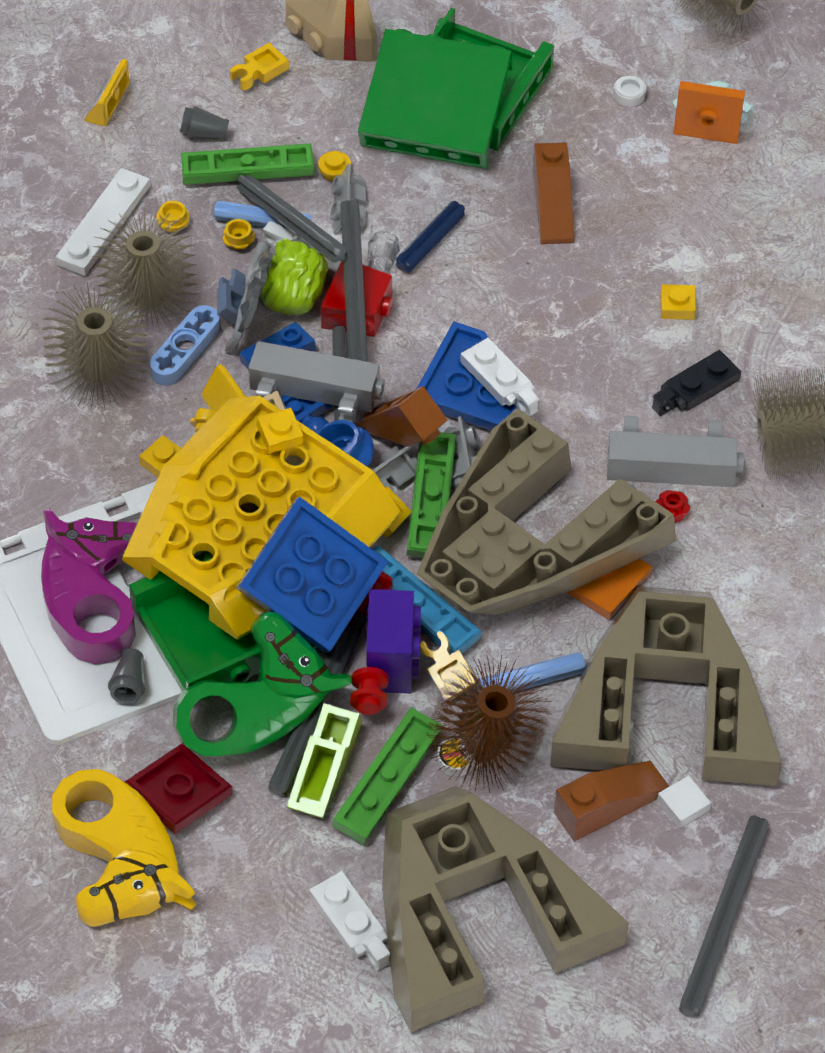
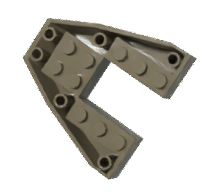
M517 408L492 429L443 509L417 575L467 612L501 615L575 590L676 542L674 514L620 478L546 544L538 540L513 522V520L572 470L569 445L567 441Z
M638 586L597 643L553 732L550 766L602 771L627 765L633 678L706 684L701 780L777 786L782 766L781 758L748 663L711 592Z
M457 786L386 813L382 892L394 1000L410 1032L480 1005L484 1000L485 981L444 903L447 900L504 878L555 974L626 945L628 921L539 839L475 794Z

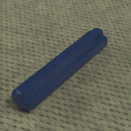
M451 201L396 257V267L404 273L411 272L465 216V207L457 201Z

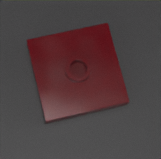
M183 743L125 781L126 784L139 792L158 815L161 822L174 834H177L233 794V786Z

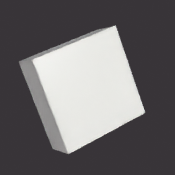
M689 775L659 792L657 802L679 829L709 812L711 808V802Z

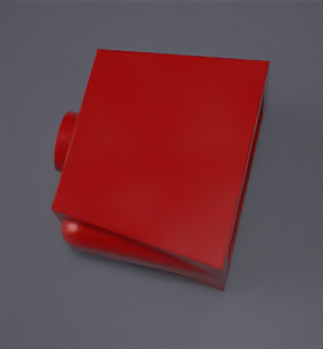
M341 262L321 305V328L332 330L336 326H342L347 332L343 262ZM363 265L366 336L375 337L383 317L388 318L392 310V275Z

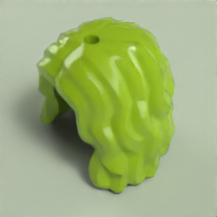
M284 238L276 243V255H273L270 263L271 267L268 271L267 282L260 294V298L263 304L271 311L288 315H301L310 311L321 297L324 283L326 282L325 275L328 272V263L325 257L318 253L316 249L309 248L303 242H291L289 239Z

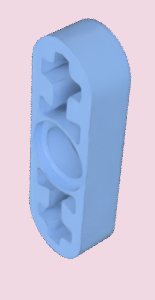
M207 305L195 307L150 360L152 379L156 383L168 386L178 382L220 331V318L215 308ZM184 340L195 344L188 350H181L176 347L179 342Z

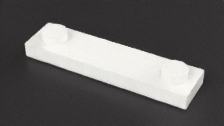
M120 168L56 255V265L86 276L99 258L92 256L100 255L105 250L92 246H108L110 242L100 238L112 240L115 236L103 229L111 230L115 234L119 231V228L112 223L115 222L122 227L121 225L124 224V220H127L126 217H129L151 187L150 178Z

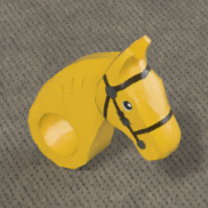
M101 769L79 770L62 779L52 794V815L57 834L65 846L109 862L98 881L86 886L76 895L77 913L83 924L98 927L124 918L149 915L169 902H174L189 911L196 907L197 904L192 898L195 894L194 890L179 875L174 847L166 828L138 791L115 775ZM90 800H99L112 807L105 817L94 822H81L71 816V813L78 805Z

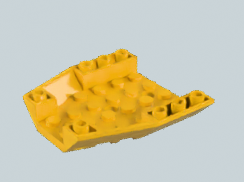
M261 396L230 398L163 466L122 557V561L151 580L161 571L209 604V621L237 640L251 633L252 622L260 614L268 611L245 596L236 587L296 498L301 497L368 547H371L401 513L373 470L299 421L297 422L304 436L303 444L268 453L257 428V417L277 412L281 409ZM289 456H298L304 462L294 466L288 464L285 459ZM244 503H254L259 509L254 513H246L240 509V506ZM198 551H208L214 557L209 561L202 562L195 559L193 555Z

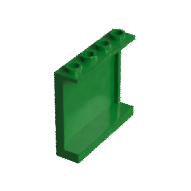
M451 7L444 18H439L433 34L448 40H469L474 44L482 46L498 45L512 51L513 68L508 70L489 145L490 149L498 151L552 70L554 45L543 41L537 51L532 52L456 24V9Z
M385 29L358 128L360 145L362 147L487 169L490 159L489 145L508 70L513 68L512 51L498 45L488 47L474 44L469 40L454 41L443 39L435 34L425 36L413 34L406 29Z
M206 551L202 554L195 556L194 558L198 561H202L205 553L210 552ZM161 571L151 580L145 577L129 584L132 608L181 691L200 680L246 682L251 676L259 673L260 647L254 640L252 632L239 640L229 635L209 621V604ZM304 638L314 650L317 648V646ZM213 695L204 697V698H202V700L208 699V698L212 697Z

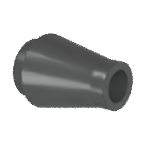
M196 106L193 108L185 107L180 133L188 134L187 137L225 139L229 120Z
M128 648L122 652L121 659L108 683L111 697L121 704H134L145 693L144 656L137 649Z

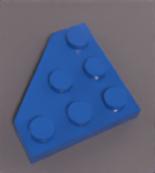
M453 321L417 388L424 386L444 415L456 419L461 416L467 423L492 431L495 426L517 409L514 404L502 406L460 361L462 352L488 338L486 332Z

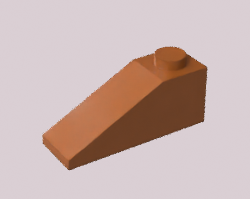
M567 142L534 143L533 179L540 243H574L571 176Z
M421 386L377 404L372 412L366 413L354 424L359 428L366 429L370 434L405 446L419 442L424 446L441 434L438 428L448 420L425 387Z
M651 760L592 772L556 789L554 814L575 842L657 800L658 793L670 786Z

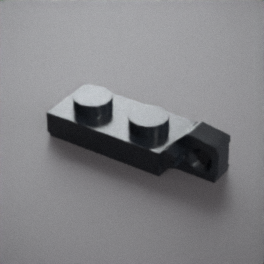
M719 349L662 384L660 391L653 395L652 409L660 417L676 407L680 410L685 409L688 411L739 381L742 371Z

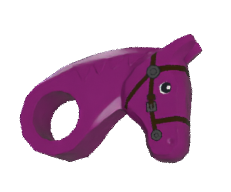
M50 508L43 510L48 540L42 559L41 582L43 598L51 626L67 650L76 659L92 664L113 662L121 657L125 649L131 647L136 636L131 599L121 589L108 581L104 575L115 566L124 562L122 557L138 523L104 521L89 517L64 522ZM95 614H105L117 620L116 625L101 633H91L79 627V624L84 619Z

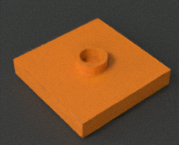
M680 81L673 134L737 144L745 91Z
M638 559L566 593L610 620L628 601L636 588L641 586L652 574L653 566L642 559Z

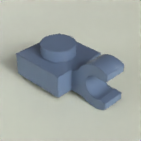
M234 268L231 270L232 276L230 281L224 277H221L219 280V288H217V315L236 325L239 306L244 295L246 277L245 274Z

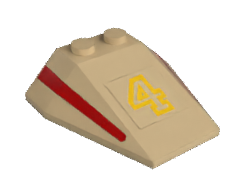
M286 0V26L290 32L297 34L307 42L313 51L319 52L327 60L373 62L377 59V34L368 0Z

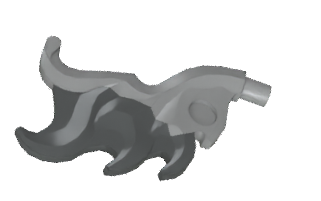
M258 242L249 265L246 290L239 306L234 332L224 350L230 354L235 353L245 329L249 328L258 307L260 294L267 282V271L274 254L271 253V246L266 242Z

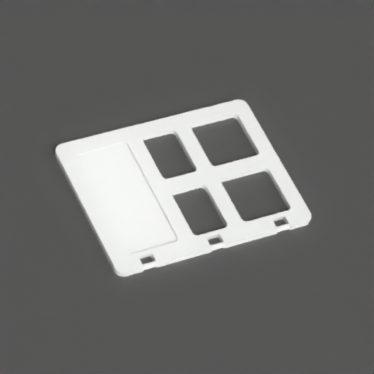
M156 481L122 493L117 498L103 503L102 501L58 518L64 522L76 521L85 517L113 522H129L140 518L142 514L137 505L150 497ZM125 504L127 511L109 517L107 510ZM45 522L0 540V645L36 722L48 743L52 745L65 744L179 698L182 693L180 687L133 610L136 636L130 648L141 651L144 656L145 693L134 704L127 705L116 702L110 695L108 683L121 657L113 662L92 664L78 660L64 646L49 621L41 582L42 559L48 540ZM22 543L24 549L5 555L4 548ZM198 551L193 556L195 557L202 553L201 551ZM115 566L104 577L130 598L129 587L125 584L117 566ZM95 614L84 619L79 624V627L91 633H101L116 625L117 620L105 614Z

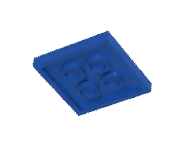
M298 497L294 500L236 589L266 611L279 613L301 636L325 653H328L389 561L304 499Z

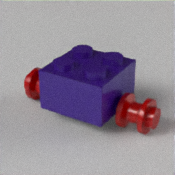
M383 571L357 609L360 613L368 615L366 667L355 670L351 675L352 685L357 690L350 695V705L364 715H374L386 708L388 697L385 693L411 694V679L419 680L421 606H414V591L392 590L393 580Z

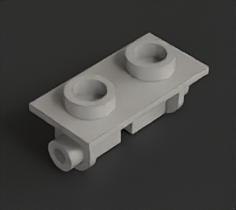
M347 164L340 176L336 175L331 187V194L335 195L330 218L334 220L333 234L337 235L341 228L340 204L342 201H358L360 204L361 230L365 226V206L362 205L366 200V181L361 175H350V164Z
M461 416L457 417L458 428L448 427L444 431V433L456 434L453 459L458 457L459 459L453 461L451 486L455 487V490L477 455L476 448L480 447L479 436L475 428H469Z
M412 445L406 446L402 450L395 446L380 458L383 462L374 469L371 465L368 466V468L376 473L384 487L388 486L392 491L394 490L387 482L388 478L398 488L415 477L417 459L415 457L410 458L407 455Z

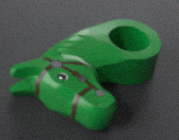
M264 612L251 625L253 638L260 647L259 679L251 682L200 680L185 688L173 706V727L181 742L202 756L218 757L246 754L278 740L293 730L310 715L327 693L352 684L351 675L332 674L320 655L283 616L277 612ZM210 695L221 696L231 707L233 713L232 724L229 730L220 738L203 740L192 731L190 712L200 699Z

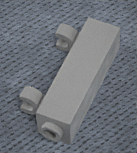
M257 341L248 368L250 389L257 390L256 396L264 397L278 391L280 395L339 406V420L354 422L356 410L372 412L375 400L382 399L385 387V379H380V364Z
M624 416L623 431H610L607 480L617 481L621 478L624 481L734 487L736 473H743L744 453L737 452V438L722 437L723 421H709L707 436L638 432V417Z

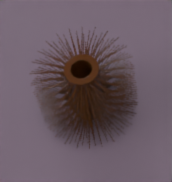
M489 660L490 686L488 684V675L486 673L485 679L483 670L480 673L484 688L480 678L477 679L476 675L474 676L472 672L470 673L474 682L478 683L480 691L477 685L474 687L471 678L470 681H467L463 675L458 677L465 684L467 683L471 686L472 692L470 690L467 691V689L465 690L460 683L459 685L454 682L448 683L466 692L468 697H463L462 694L460 696L459 693L457 694L451 690L441 693L446 696L450 695L451 698L448 697V700L442 699L437 701L439 702L438 705L441 706L438 709L441 710L434 711L435 713L439 712L435 716L438 718L432 719H441L436 722H446L457 726L454 729L444 726L434 729L452 731V733H456L453 736L449 737L438 734L430 738H441L449 741L462 739L458 743L430 746L446 749L452 747L454 749L461 745L452 753L446 752L442 754L445 755L443 757L448 755L451 757L459 751L463 752L466 749L467 752L463 753L458 760L464 756L468 762L470 761L464 781L472 767L473 760L476 761L471 777L472 781L478 764L476 786L477 779L479 784L478 771L480 777V770L482 775V768L484 784V767L488 782L487 761L489 764V774L491 775L492 769L495 781L497 774L494 768V761L498 773L500 769L501 773L503 771L504 774H507L503 769V761L509 769H514L520 774L519 770L512 766V763L509 764L506 761L505 755L523 765L526 761L524 762L515 758V756L513 757L508 749L514 752L518 751L525 757L536 754L535 752L518 750V747L516 749L511 743H515V745L516 743L522 744L528 749L539 746V742L536 740L542 738V734L539 732L544 730L539 728L544 727H532L542 725L527 724L520 720L531 719L543 724L547 721L542 720L547 719H535L545 717L525 716L526 714L518 712H551L539 711L548 709L517 707L524 703L536 704L535 702L552 701L530 700L532 698H529L525 701L522 699L516 702L522 696L532 695L539 691L532 693L525 691L518 695L524 690L521 687L524 683L515 689L514 685L517 680H514L511 686L510 684L507 686L513 666L502 687L506 666L499 683L501 661L500 668L498 664L499 676L498 670L497 677L495 672L496 685L494 665L492 681ZM522 689V690L519 691L515 696H513V694H514L515 692H517L518 690ZM452 696L458 697L460 701L463 700L466 704L455 703L452 700ZM457 706L463 712H453L450 708L448 709L447 707ZM446 716H457L460 720L453 721ZM517 727H528L529 729L527 730H532L530 732L534 733L520 731ZM514 735H522L530 740L519 741ZM497 756L500 759L501 765L498 763Z

